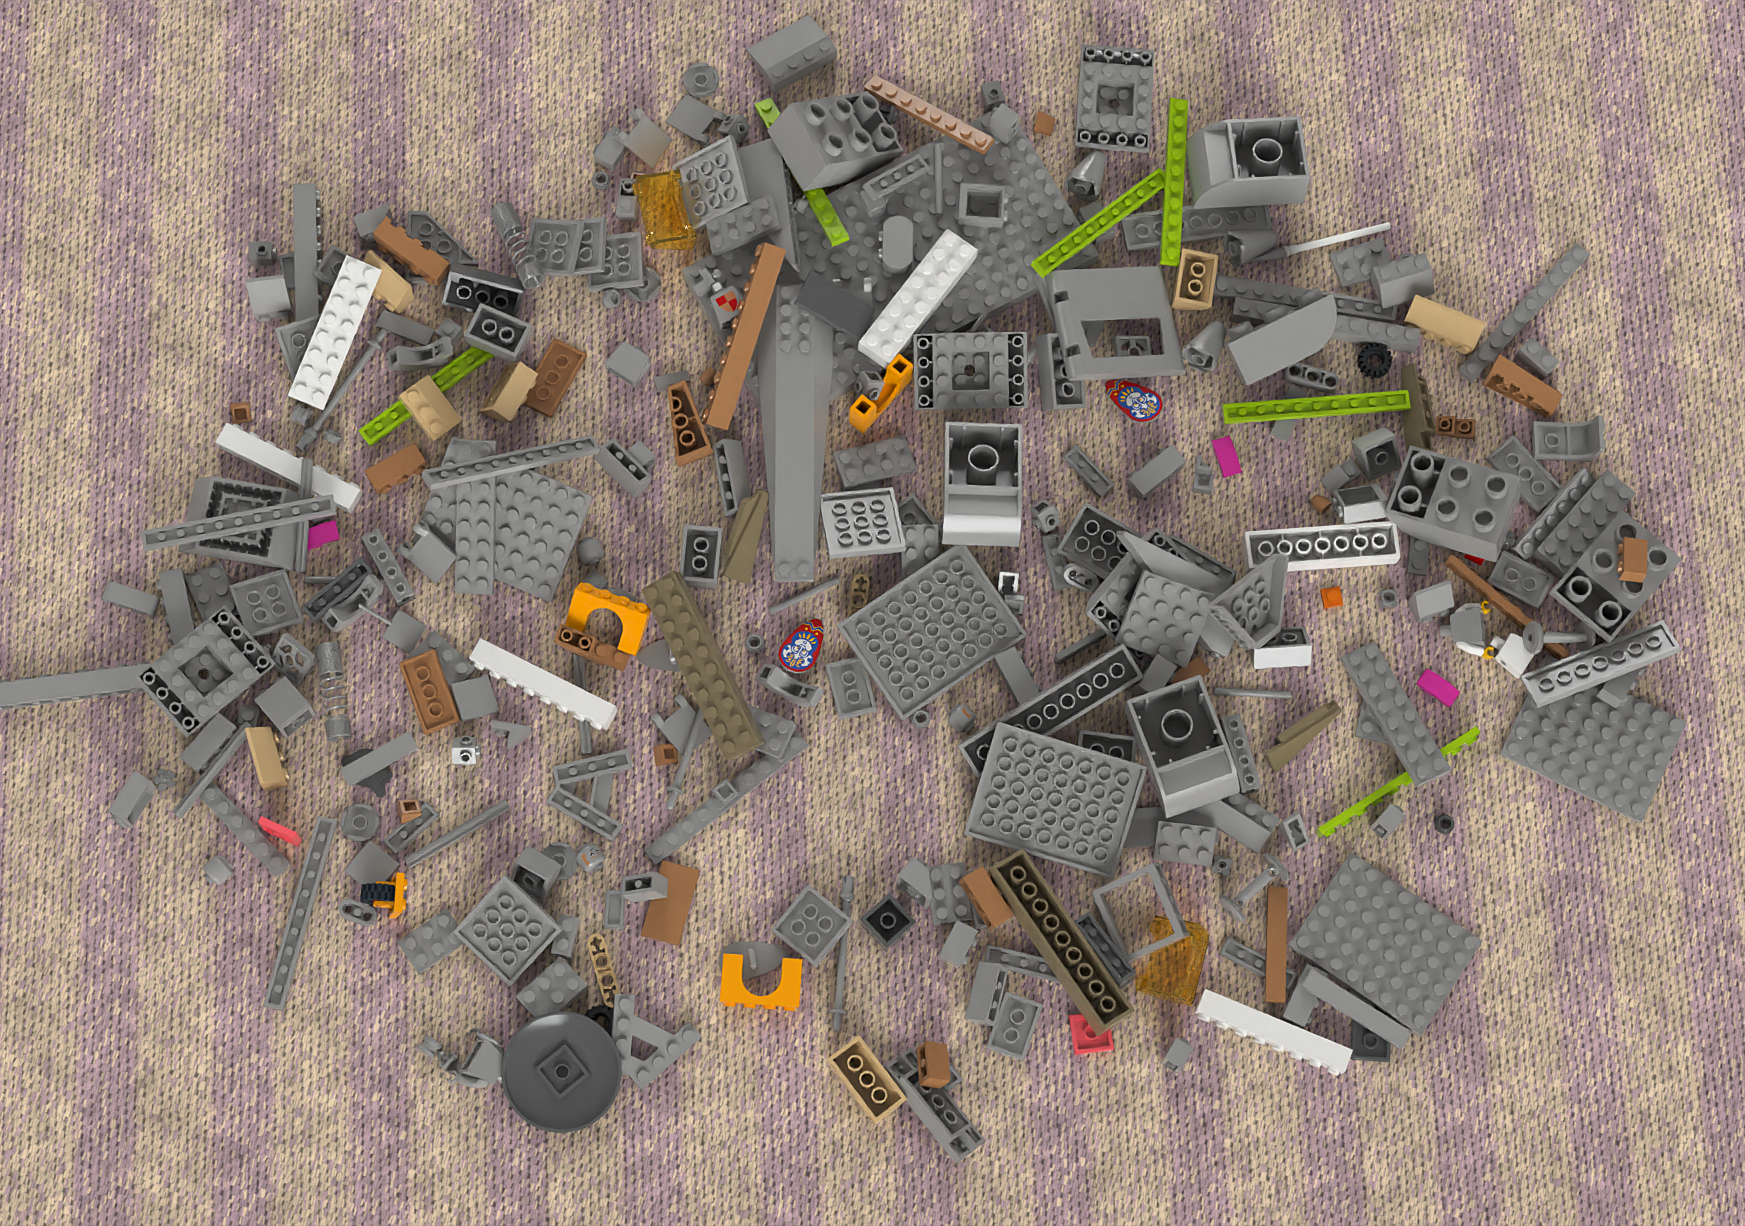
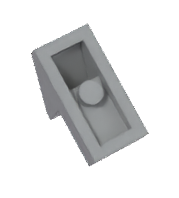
M1349 459L1342 465H1336L1320 481L1329 493L1333 495L1334 490H1340L1359 477L1362 472L1353 460Z
M492 720L491 729L495 732V735L506 737L509 734L508 750L532 734V729L529 726Z

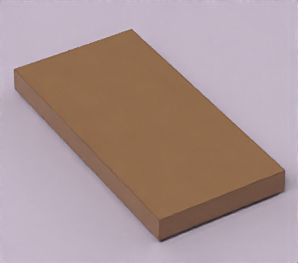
M554 338L535 369V372L538 373L536 377L537 382L532 389H529L526 394L527 399L523 405L552 418L584 363L587 354Z
M436 649L398 663L424 735L461 722Z
M662 860L659 874L668 878L667 897L650 901L641 936L679 946L700 870Z

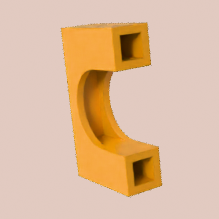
M898 354L886 368V375L883 379L885 383L878 399L869 400L862 394L850 407L849 423L864 434L912 380L913 364Z
M580 582L575 588L565 625L584 633L593 610L598 608L610 609L620 617L623 624V632L618 650L636 656L644 639L652 612L651 609L644 603H636L630 601L625 596H617L611 594L608 590H601L589 583Z
M723 953L720 1002H723L724 1006L735 1007L737 1003L743 1004V1008H755V1005H763V1009L775 1010V1006L783 1007V1011H795V1008H799L803 959L783 958L781 982L778 988L769 995L757 996L750 993L742 982L744 956Z

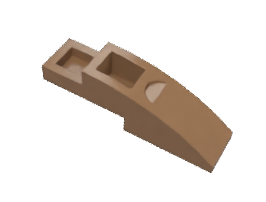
M563 624L559 625L553 641L566 650L587 660L622 672L625 671L630 657L629 653L618 650L617 647L596 640L594 636Z

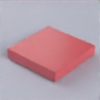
M262 816L258 821L265 832L295 846L300 845L302 839L297 832Z
M1082 1014L1069 1015L1074 1055L1114 1050L1111 1029L1097 1037Z

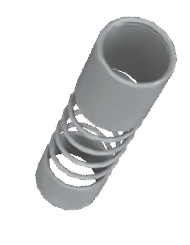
M501 202L495 205L490 214L505 243L506 249L509 250V256L512 258V263L516 266V271L523 287L533 289L540 286L545 281V275L540 264L535 262L537 257L531 255L533 249L528 247L530 242L524 240L526 234L521 232L523 227L512 203ZM524 234V238L520 241L508 243L511 238ZM520 242H528L527 246L522 249L511 250ZM507 244H514L510 249L507 247ZM531 249V253L527 256L515 258L519 252ZM511 251L517 252L514 257L511 256ZM532 256L535 258L533 262H528L522 266L518 265L525 258ZM514 259H521L517 264L514 262Z
M336 642L322 643L315 647L318 676L325 679L320 683V687L325 689L321 696L326 698L322 705L329 708L323 713L324 716L329 718L325 722L327 740L337 742L339 741L337 739H340L337 737L341 735L345 738L343 740H348L352 737L350 720L344 718L349 717V715L331 717L325 714L331 709L338 707L343 709L348 706L328 707L324 705L330 699H343L347 696H323L325 691L343 689L345 686L339 685L330 688L322 686V683L333 678L340 680L344 678V676H341L344 672L340 644ZM329 672H334V673H336V674H334V675H336V676H334V677H328V676H330V675H328V674H331V673H329Z

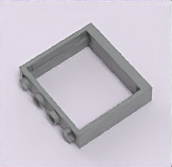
M1160 863L1147 865L1092 891L1094 896L1093 902L1101 912L1100 919L1108 929V937L1128 963L1190 936ZM1149 873L1175 934L1128 954L1104 894Z

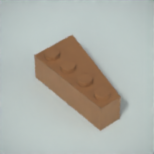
M386 216L373 233L378 251L383 255L388 254L392 256V259L397 264H404L414 275H421L428 284H435L439 287L450 272V263L432 249H424V244L417 238L411 239L402 227H394L391 224L392 220Z

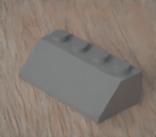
M1058 333L1037 336L1042 410L1060 411L1086 408L1084 380L1068 381ZM1067 350L1068 357L1074 355L1073 350Z

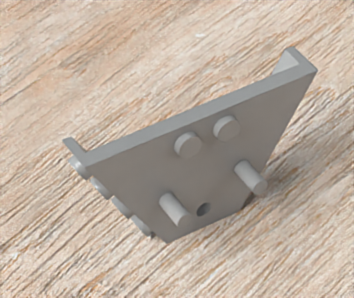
M1273 553L1206 606L1211 615L1220 622V625L1230 633V636L1239 643L1241 648L1258 650L1281 631L1289 555Z

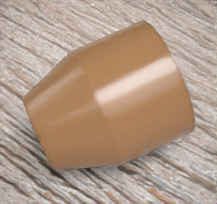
M709 366L702 373L699 380L705 386L713 384L716 374L715 370Z
M1316 494L1311 499L1314 509L1321 515L1331 506V502L1323 496Z

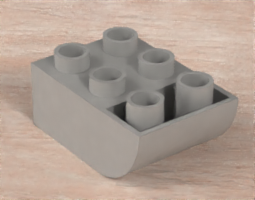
M868 91L790 103L767 130L803 191L854 182L891 163L904 151L897 140L895 129L887 124L879 110L878 101Z
M1300 116L1223 120L1201 128L1188 140L1186 156L1194 209L1299 204L1305 202L1310 174Z
M1313 288L1296 296L1295 299L1299 306L1290 311H1287L1285 305L1280 304L1261 313L1265 323L1255 328L1252 327L1250 321H1245L1228 329L1227 333L1230 340L1223 344L1242 384L1248 386L1318 352L1328 342L1336 325L1337 309L1333 294L1322 295L1319 288Z
M945 422L943 442L942 544L1019 547L1022 512V424Z
M1410 445L1385 512L1388 519L1396 524L1400 530L1417 539L1497 562L1521 496V477Z
M1621 510L1549 594L1605 641L1610 643L1682 558L1626 512ZM1624 537L1647 540V575L1642 583L1619 580V572H1616L1617 562L1619 561L1617 546L1621 544Z
M1201 675L1126 701V716L1144 763L1148 767L1147 771L1166 819L1240 792L1234 761Z

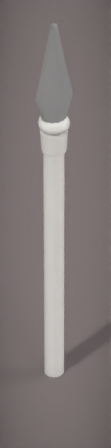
M1387 222L1299 245L1274 248L1250 261L1278 260L1284 256L1288 257L1301 251L1389 230L1390 224Z

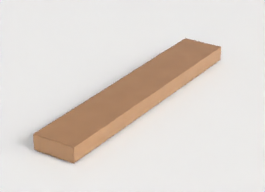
M1268 886L1264 1002L1285 1003L1288 888Z

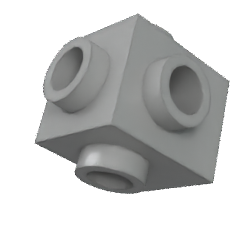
M729 114L723 119V123L717 131L723 138L728 135L734 136L736 144H739L746 137L751 127L743 115Z
M860 371L853 389L859 397L863 394L869 400H877L885 382L877 371Z
M1046 499L1029 508L1033 516L1032 523L1037 529L1040 528L1045 533L1053 530L1061 523L1058 517L1060 515L1059 510Z
M453 737L452 764L466 766L476 764L477 757L481 756V745H477V737Z

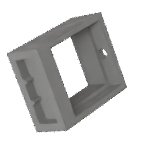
M960 183L958 225L1002 228L1003 221L1007 222V210H1004V204H1008V193H1005V186ZM967 195L999 197L998 218L966 216Z
M1378 483L1333 491L1334 498H1331L1332 508L1336 510L1338 518H1341L1344 524L1387 517L1385 511L1388 506V498Z
M133 771L108 810L112 815L111 819L123 828L126 825L130 828L133 827L157 790L151 780Z

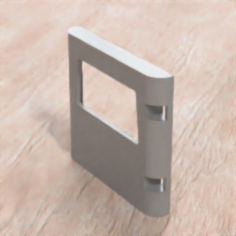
M1162 267L1058 270L1046 276L1068 381L1175 376L1186 373ZM1055 296H1061L1062 301L1057 303ZM1159 319L1163 355L1093 358L1081 321ZM1067 350H1073L1074 355L1068 357Z

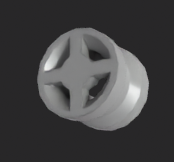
M297 404L292 412L291 421L294 423L299 422L302 426L307 427L313 415V410L305 409L302 405Z
M427 1034L424 1037L423 1043L417 1046L421 1052L431 1059L435 1057V1052L442 1047L440 1043Z

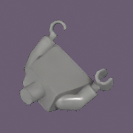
M472 1028L468 1035L471 1036V1033L476 1031L478 1032L476 1035L478 1040L459 1071L461 1075L458 1076L456 1071L451 1070L449 1074L456 1077L453 1080L446 1078L449 1084L458 1082L460 1085L471 1088H485L487 1085H494L496 1081L502 1083L501 1067L504 1052L500 1043L484 1033L481 1034L478 1028Z

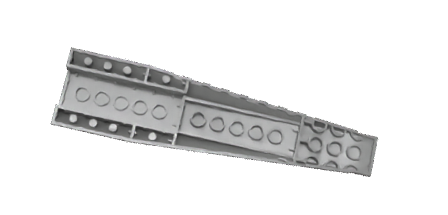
M776 284L774 286L757 338V367L767 491L769 493L768 504L773 562L775 563V582H813V563H815L833 367V326L794 304L803 286L796 284Z

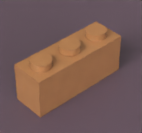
M413 443L364 471L378 495L389 492L392 486L397 483L401 485L407 482L408 477L414 474H421L427 467V464L417 446Z
M981 866L963 877L959 883L989 931H992L1010 920L1014 915L1009 903H1005L1002 898V892L999 887L993 884L989 871Z

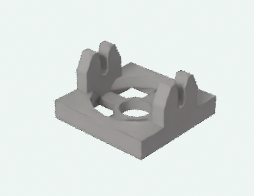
M1115 335L1112 337L1115 357L1131 356L1130 349H1135L1138 352V356L1152 355L1149 336ZM1126 344H1128V347L1130 346L1128 350H1120ZM1136 344L1140 345L1144 351L1136 347Z
M287 632L282 634L271 655V658L276 663L273 667L296 686L302 682L304 676L309 674L314 668L313 665L317 663L315 655ZM289 646L293 647L291 652L285 651ZM298 652L303 657L304 665L298 662L296 656ZM287 655L293 658L294 664L288 663ZM295 667L299 672H292L289 668Z

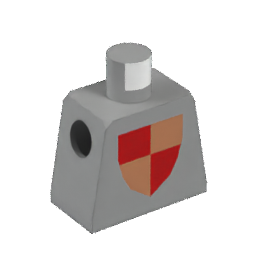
M717 282L711 286V290L715 295L710 297V306L719 329L722 331L731 326L734 317L737 318L739 312L737 305L740 299L743 300V296L734 286L724 289L722 284Z

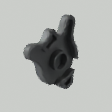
M365 748L351 755H346L342 758L341 765L344 767L374 750ZM385 767L356 783V785L367 787L374 791L378 798H382L386 795L385 784L392 779L393 774Z

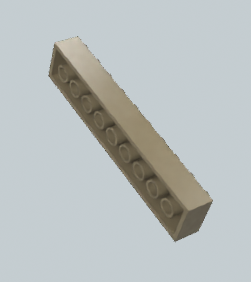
M672 571L641 589L725 759L734 761L766 743L682 574Z
M1022 848L992 866L989 873L991 874L993 884L999 887L1005 903H1009L1014 916L1097 1037L1129 1018L1135 1011L1025 850Z

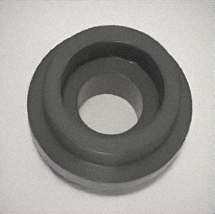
M1440 815L1435 820V828L1441 834H1448L1454 828V821L1448 815ZM1442 821L1448 824L1446 828L1441 826Z

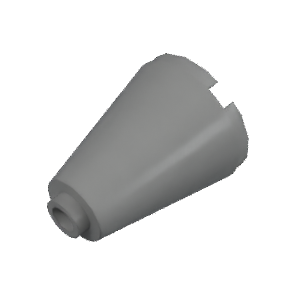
M1099 150L1091 151L1067 176L1064 186L1067 192L1071 191L1076 194L1073 197L1085 202H1092L1093 199L1098 198L1107 160L1103 152Z
M1271 229L1227 231L1228 233L1223 238L1225 253L1229 251L1231 258L1228 260L1235 267L1242 266L1273 248L1277 242V236Z
M1218 321L1211 322L1184 347L1182 357L1183 360L1185 358L1188 360V365L1191 368L1202 373H1207L1210 370L1211 372L1214 371L1227 332L1224 324Z

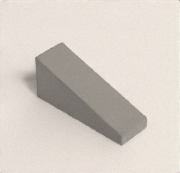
M687 370L653 378L657 392L668 389V386L683 380L686 382L691 381Z

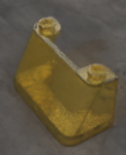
M679 169L636 176L635 183L632 184L633 194L637 195L646 230L645 242L647 246L650 245L651 249L690 250L694 248L697 236L695 228L692 229V225L688 221L682 197L683 189L678 182L682 178Z
M1154 916V920L1150 923V932L1155 937L1154 943L1175 934L1168 917ZM1184 920L1190 936L1151 953L1146 974H1141L1136 979V991L1155 998L1191 1006L1195 999L1209 943V932L1198 922Z

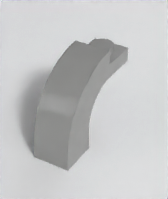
M443 336L434 343L422 347H394L387 352L389 370L414 371L435 368L447 363V358L453 355L451 337Z
M373 573L367 575L360 587L349 598L329 608L322 618L323 622L333 633L347 628L367 612L358 607V604L371 609L381 598L380 593L384 589L383 584Z
M766 663L755 679L775 694L804 708H809V706L815 707L824 691L818 686L802 683L787 675L777 666Z

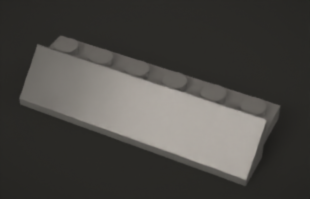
M1240 793L1192 809L1218 826L1219 830L1257 854L1280 820V818Z
M911 1047L884 1066V1069L907 1098L906 1102L910 1105L911 1109L918 1115L923 1124L930 1130L956 1164L986 1141L943 1087L938 1089L919 1085L917 1054Z

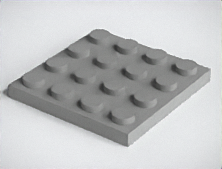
M728 135L672 165L689 233L693 234L707 227L706 221L751 203L735 138L732 135Z
M893 487L821 494L820 513L829 559L906 551Z
M1143 569L1115 642L1152 656L1159 654L1168 661L1187 668L1209 614L1206 606L1215 599V596Z
M505 874L453 933L511 986L564 928Z

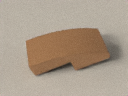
M1436 416L1437 434L1435 435L1475 439V419Z
M1198 656L1188 663L1187 668L1182 667L1175 672L1176 674L1170 684L1172 685L1197 675H1201L1202 678L1210 672V669L1201 657Z

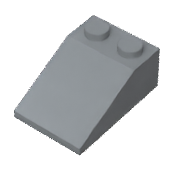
M284 275L245 279L256 320L267 322L270 321V318L287 319L289 316L294 315L292 297Z

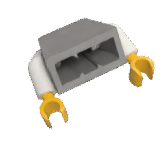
M1489 602L1463 604L1454 614L1450 615V625L1440 626L1441 637L1451 636L1452 642L1459 649L1470 654L1482 656L1484 659L1493 658V656L1487 654V650L1494 651V648L1488 647L1484 649L1486 646L1484 615L1491 611V609H1485L1484 606L1488 605Z

